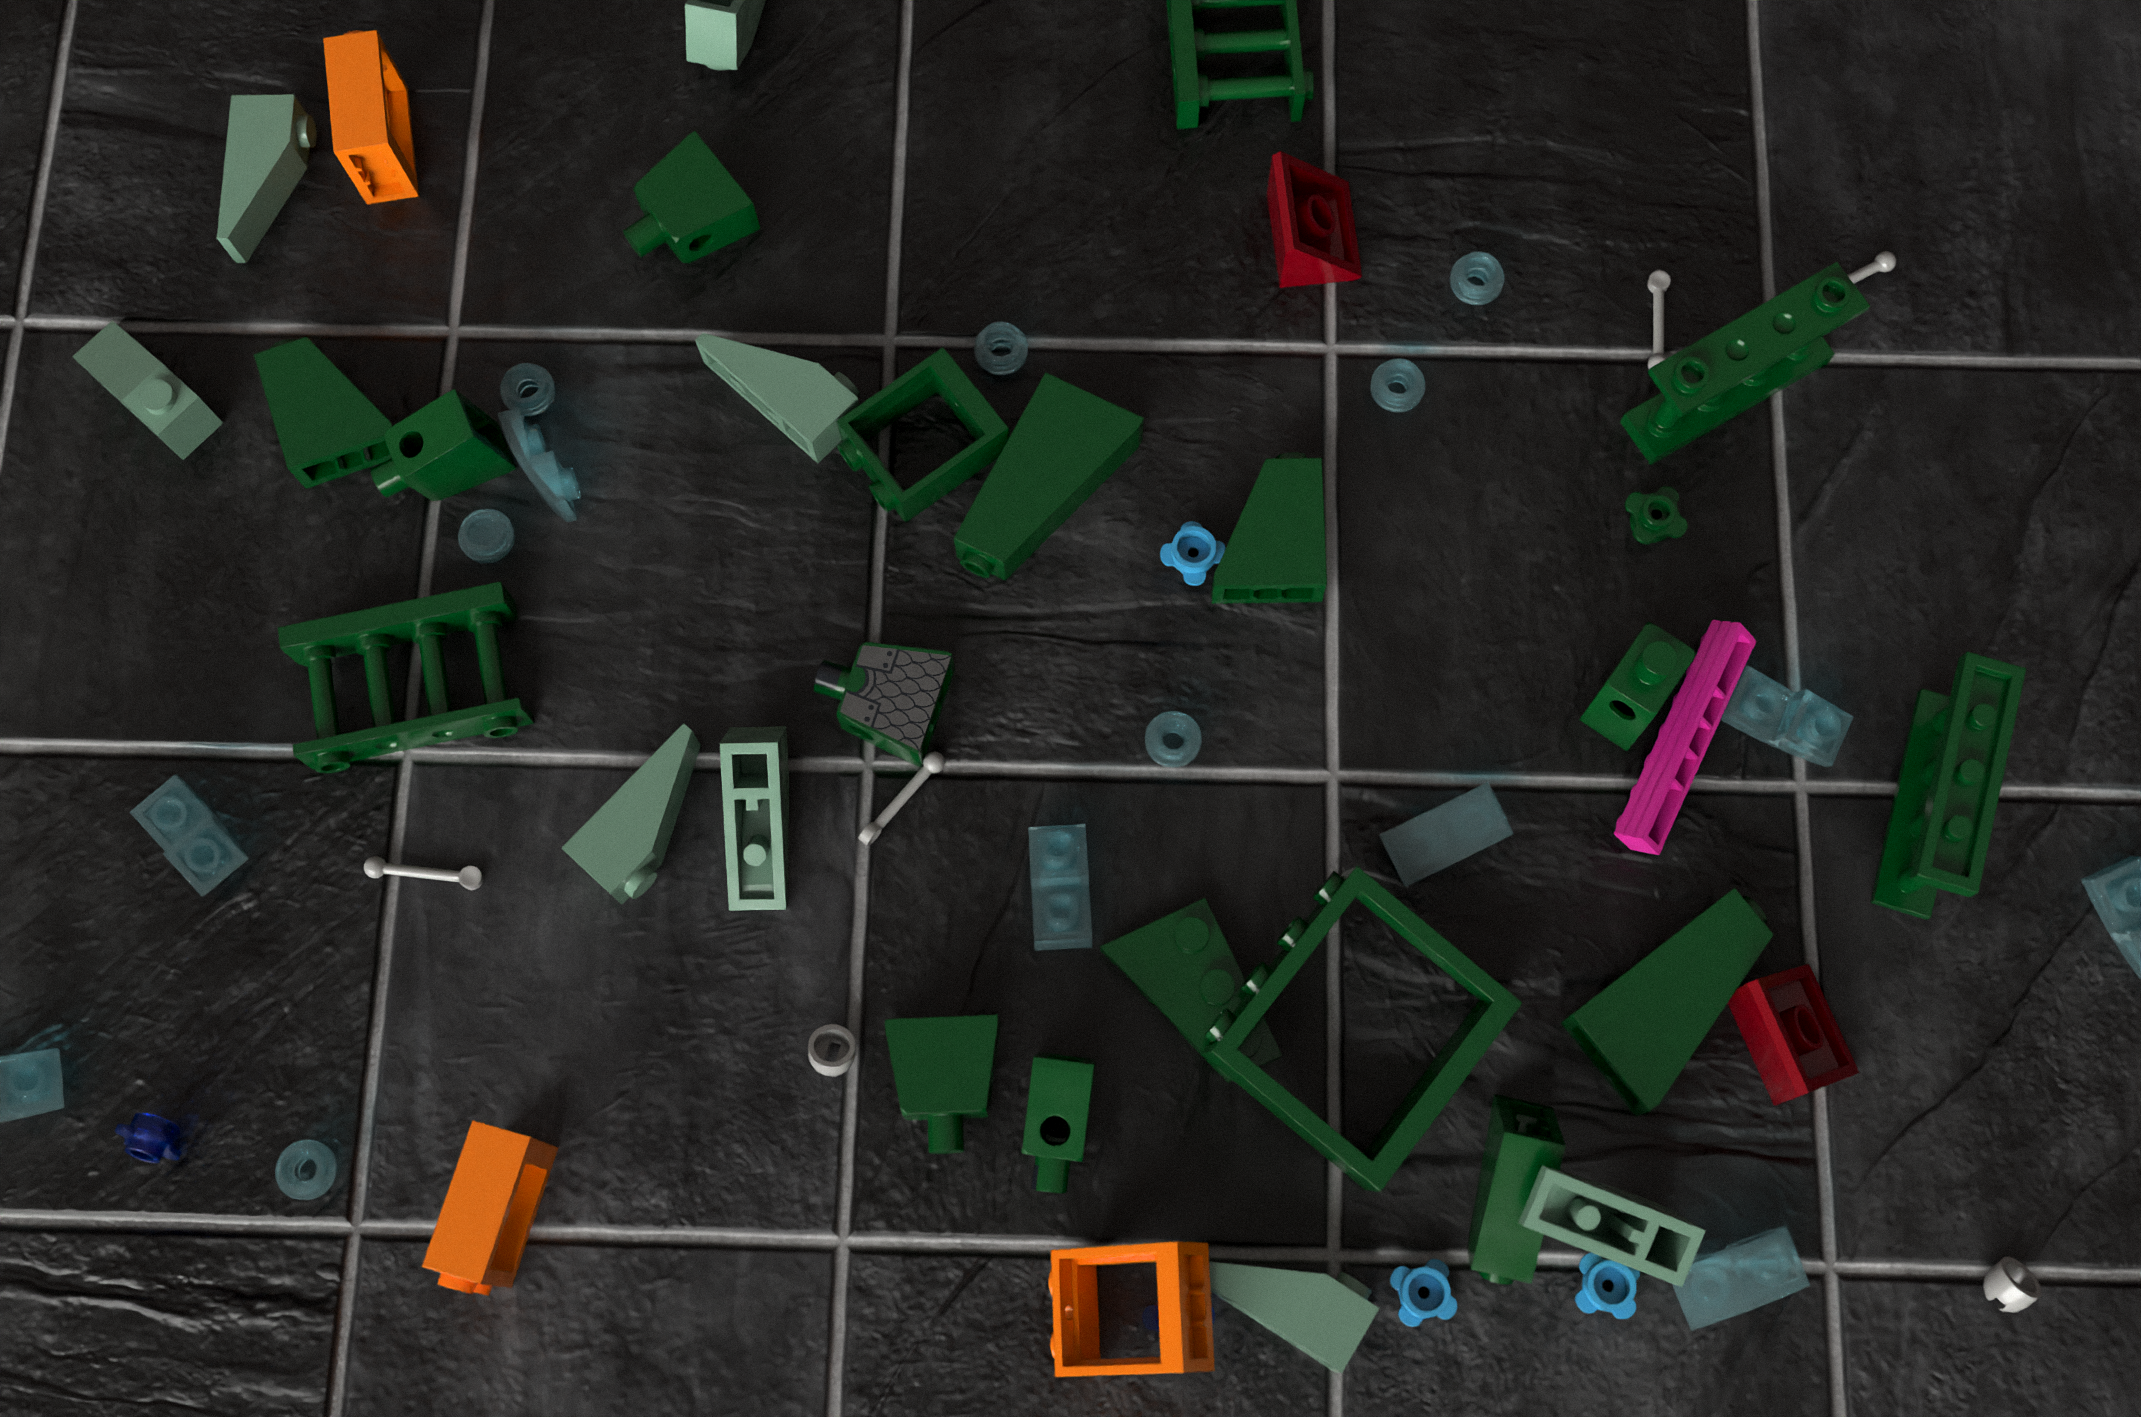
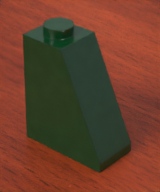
M307 337L298 340H282L272 345L270 349L254 354L287 468L306 489L383 463L392 458L384 435L386 430L391 428L393 424Z
M1288 452L1276 456L1275 459L1265 460L1215 571L1211 591V604L1322 602L1327 587L1322 458H1308L1303 453Z
M1498 1094L1494 1095L1467 1242L1471 1270L1478 1271L1480 1276L1491 1282L1512 1284L1514 1280L1532 1284L1544 1234L1526 1228L1518 1222L1542 1165L1558 1170L1561 1167L1566 1145L1553 1107Z

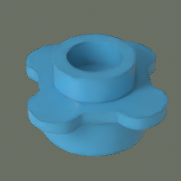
M1190 521L1181 526V530L1175 535L1172 543L1162 546L1160 558L1164 565L1174 566L1183 574L1184 581L1187 584L1196 586L1205 581L1206 572L1214 564L1220 563L1226 547L1221 541H1215L1213 535L1204 529L1201 524ZM1195 549L1199 554L1197 557L1192 558L1188 555V551Z
M1594 1253L1584 1255L1579 1262V1269L1583 1273L1582 1289L1575 1295V1302L1578 1308L1588 1314L1601 1310L1612 1312L1617 1319L1630 1318L1636 1311V1303L1633 1299L1636 1294V1280L1640 1276V1271L1612 1260H1603L1601 1256ZM1609 1280L1612 1282L1613 1288L1610 1292L1603 1290V1281Z
M1431 1259L1427 1261L1424 1267L1415 1269L1399 1266L1391 1273L1390 1284L1398 1291L1401 1303L1398 1317L1405 1325L1415 1327L1423 1319L1435 1316L1446 1320L1453 1317L1456 1313L1457 1301L1451 1296V1289L1447 1280L1449 1269L1443 1261ZM1420 1287H1426L1429 1290V1296L1426 1299L1419 1297L1418 1290Z

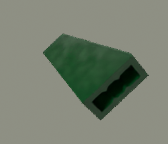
M1045 372L954 537L957 558L961 559L960 564L977 576L989 578L993 574L1006 581L1138 449L1143 440L1144 418Z
M1735 888L1561 1022L1563 1027L1636 1117L1649 1112L1661 1102L1774 935L1765 925L1767 924V917L1760 906L1750 897H1742Z

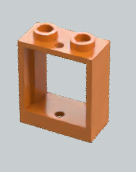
M353 30L340 36L323 38L333 151L367 205L419 197L408 86L378 31L365 32Z
M472 1120L422 1264L424 1268L441 1272L437 1284L470 1294L475 1292L488 1296L492 1286L512 1288L558 1147L529 1136Z
M1162 1242L1051 1250V1270L1048 1283L1053 1300L1054 1331L1051 1336L1050 1345L1055 1360V1377L1215 1371L1208 1243ZM1156 1262L1161 1357L1100 1359L1097 1266Z

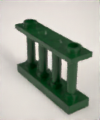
M1166 0L1177 129L1198 128L1199 107H1206L1209 101L1288 96L1291 122L1301 121L1304 101L1313 99L1314 86L1312 68H1303L1296 0ZM1279 5L1282 29L1204 33L1203 28H1194L1193 15H1200L1201 9ZM1284 50L1286 75L1208 79L1207 74H1198L1197 61L1204 60L1205 55Z
M1838 262L1651 367L1648 374L1661 393L1626 412L1620 423L1649 464L1652 465L1828 364L1835 353L1822 336L1866 312L1870 305Z
M500 581L278 627L280 649L299 665L302 664L308 667L317 740L293 744L294 756L312 770L315 769V771L320 773H333L348 769L351 766L350 762L481 734L489 738L507 737L517 733L519 726L534 724L533 713L520 698L508 700L497 630L502 627V623L518 620L515 599ZM469 630L475 633L485 705L452 711L442 641L447 638V634ZM414 642L419 644L429 716L396 723L387 652L391 651L393 645ZM358 653L364 656L373 728L340 735L331 664L336 662V657Z
M1967 651L1958 659L1950 696L1922 688L1918 691L1870 903L1928 920L1932 915L1937 888L1969 898L1979 893L2026 668Z

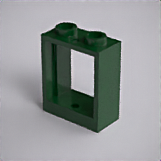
M943 347L836 421L842 440L837 444V448L846 463L855 472L863 468L873 481L869 485V489L879 505L887 513L895 509L905 523L996 460L1009 439V428ZM938 392L976 441L904 491L866 441Z

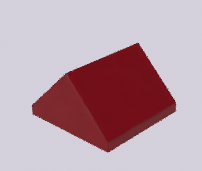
M1282 151L1272 155L1267 198L1280 288L1354 281L1362 277L1349 182Z
M1810 964L1748 982L1736 989L1728 1001L1731 1012L1774 1106L1860 1073Z

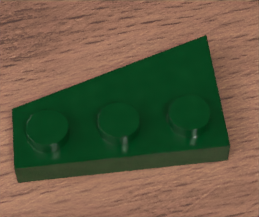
M1205 898L1100 946V951L1124 972L1137 986V989L1176 1026L1179 1033L1200 1054L1210 1042L1204 1035L1213 1025L1212 1021L1224 1008L1229 1009L1233 1013L1247 995L1240 989L1245 978ZM1263 1016L1237 1048L1259 1068L1282 1057L1281 1051ZM1202 1055V1057L1228 1083L1233 1081L1230 1077H1228L1224 1072H1222L1218 1067H1216L1212 1062H1210L1206 1057Z

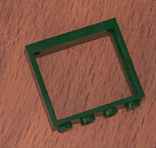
M1356 866L1344 871L1341 875L1333 871L1324 884L1316 889L1312 898L1318 902L1317 906L1306 920L1297 916L1285 928L1276 941L1283 949L1270 966L1262 961L1248 975L1240 987L1247 995L1233 1013L1229 1009L1224 1008L1212 1021L1213 1025L1204 1035L1210 1042L1201 1054L1364 1190L1381 1192L1522 1002ZM1354 898H1357L1479 1000L1364 1153H1361L1237 1049Z

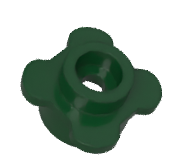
M1663 486L1656 493L1643 495L1640 492H1634L1628 496L1625 501V509L1631 513L1630 527L1634 538L1638 542L1651 544L1660 542L1668 536L1676 539L1686 532L1688 524L1686 519L1680 516L1677 507L1679 494L1675 489ZM1651 512H1659L1661 514V518L1654 519L1651 516Z

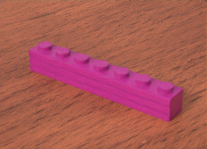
M1712 620L1707 632L1701 637L1697 654L1687 668L1686 677L1679 692L1673 698L1672 708L1667 719L1660 726L1655 745L1645 759L1644 768L1637 784L1631 789L1630 799L1623 814L1619 816L1616 822V829L1613 834L1630 850L1660 855L1667 836L1752 649H1754L1757 642L1739 622L1731 623L1729 621Z

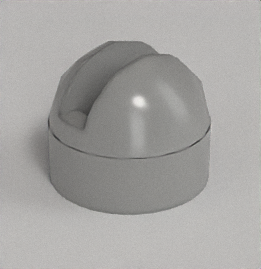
M829 1024L818 1028L813 1032L808 1042V1057L811 1065L818 1073L825 1076L836 1077L845 1073L855 1059V1039L848 1029L840 1025ZM832 1042L841 1045L834 1062L826 1061Z
M2011 1257L2002 1258L1984 1277L1983 1288L1985 1297L1988 1300H1993L1997 1297L2000 1301L1998 1309L2003 1312L2016 1313L2030 1306L2042 1294L2040 1284L2031 1271Z

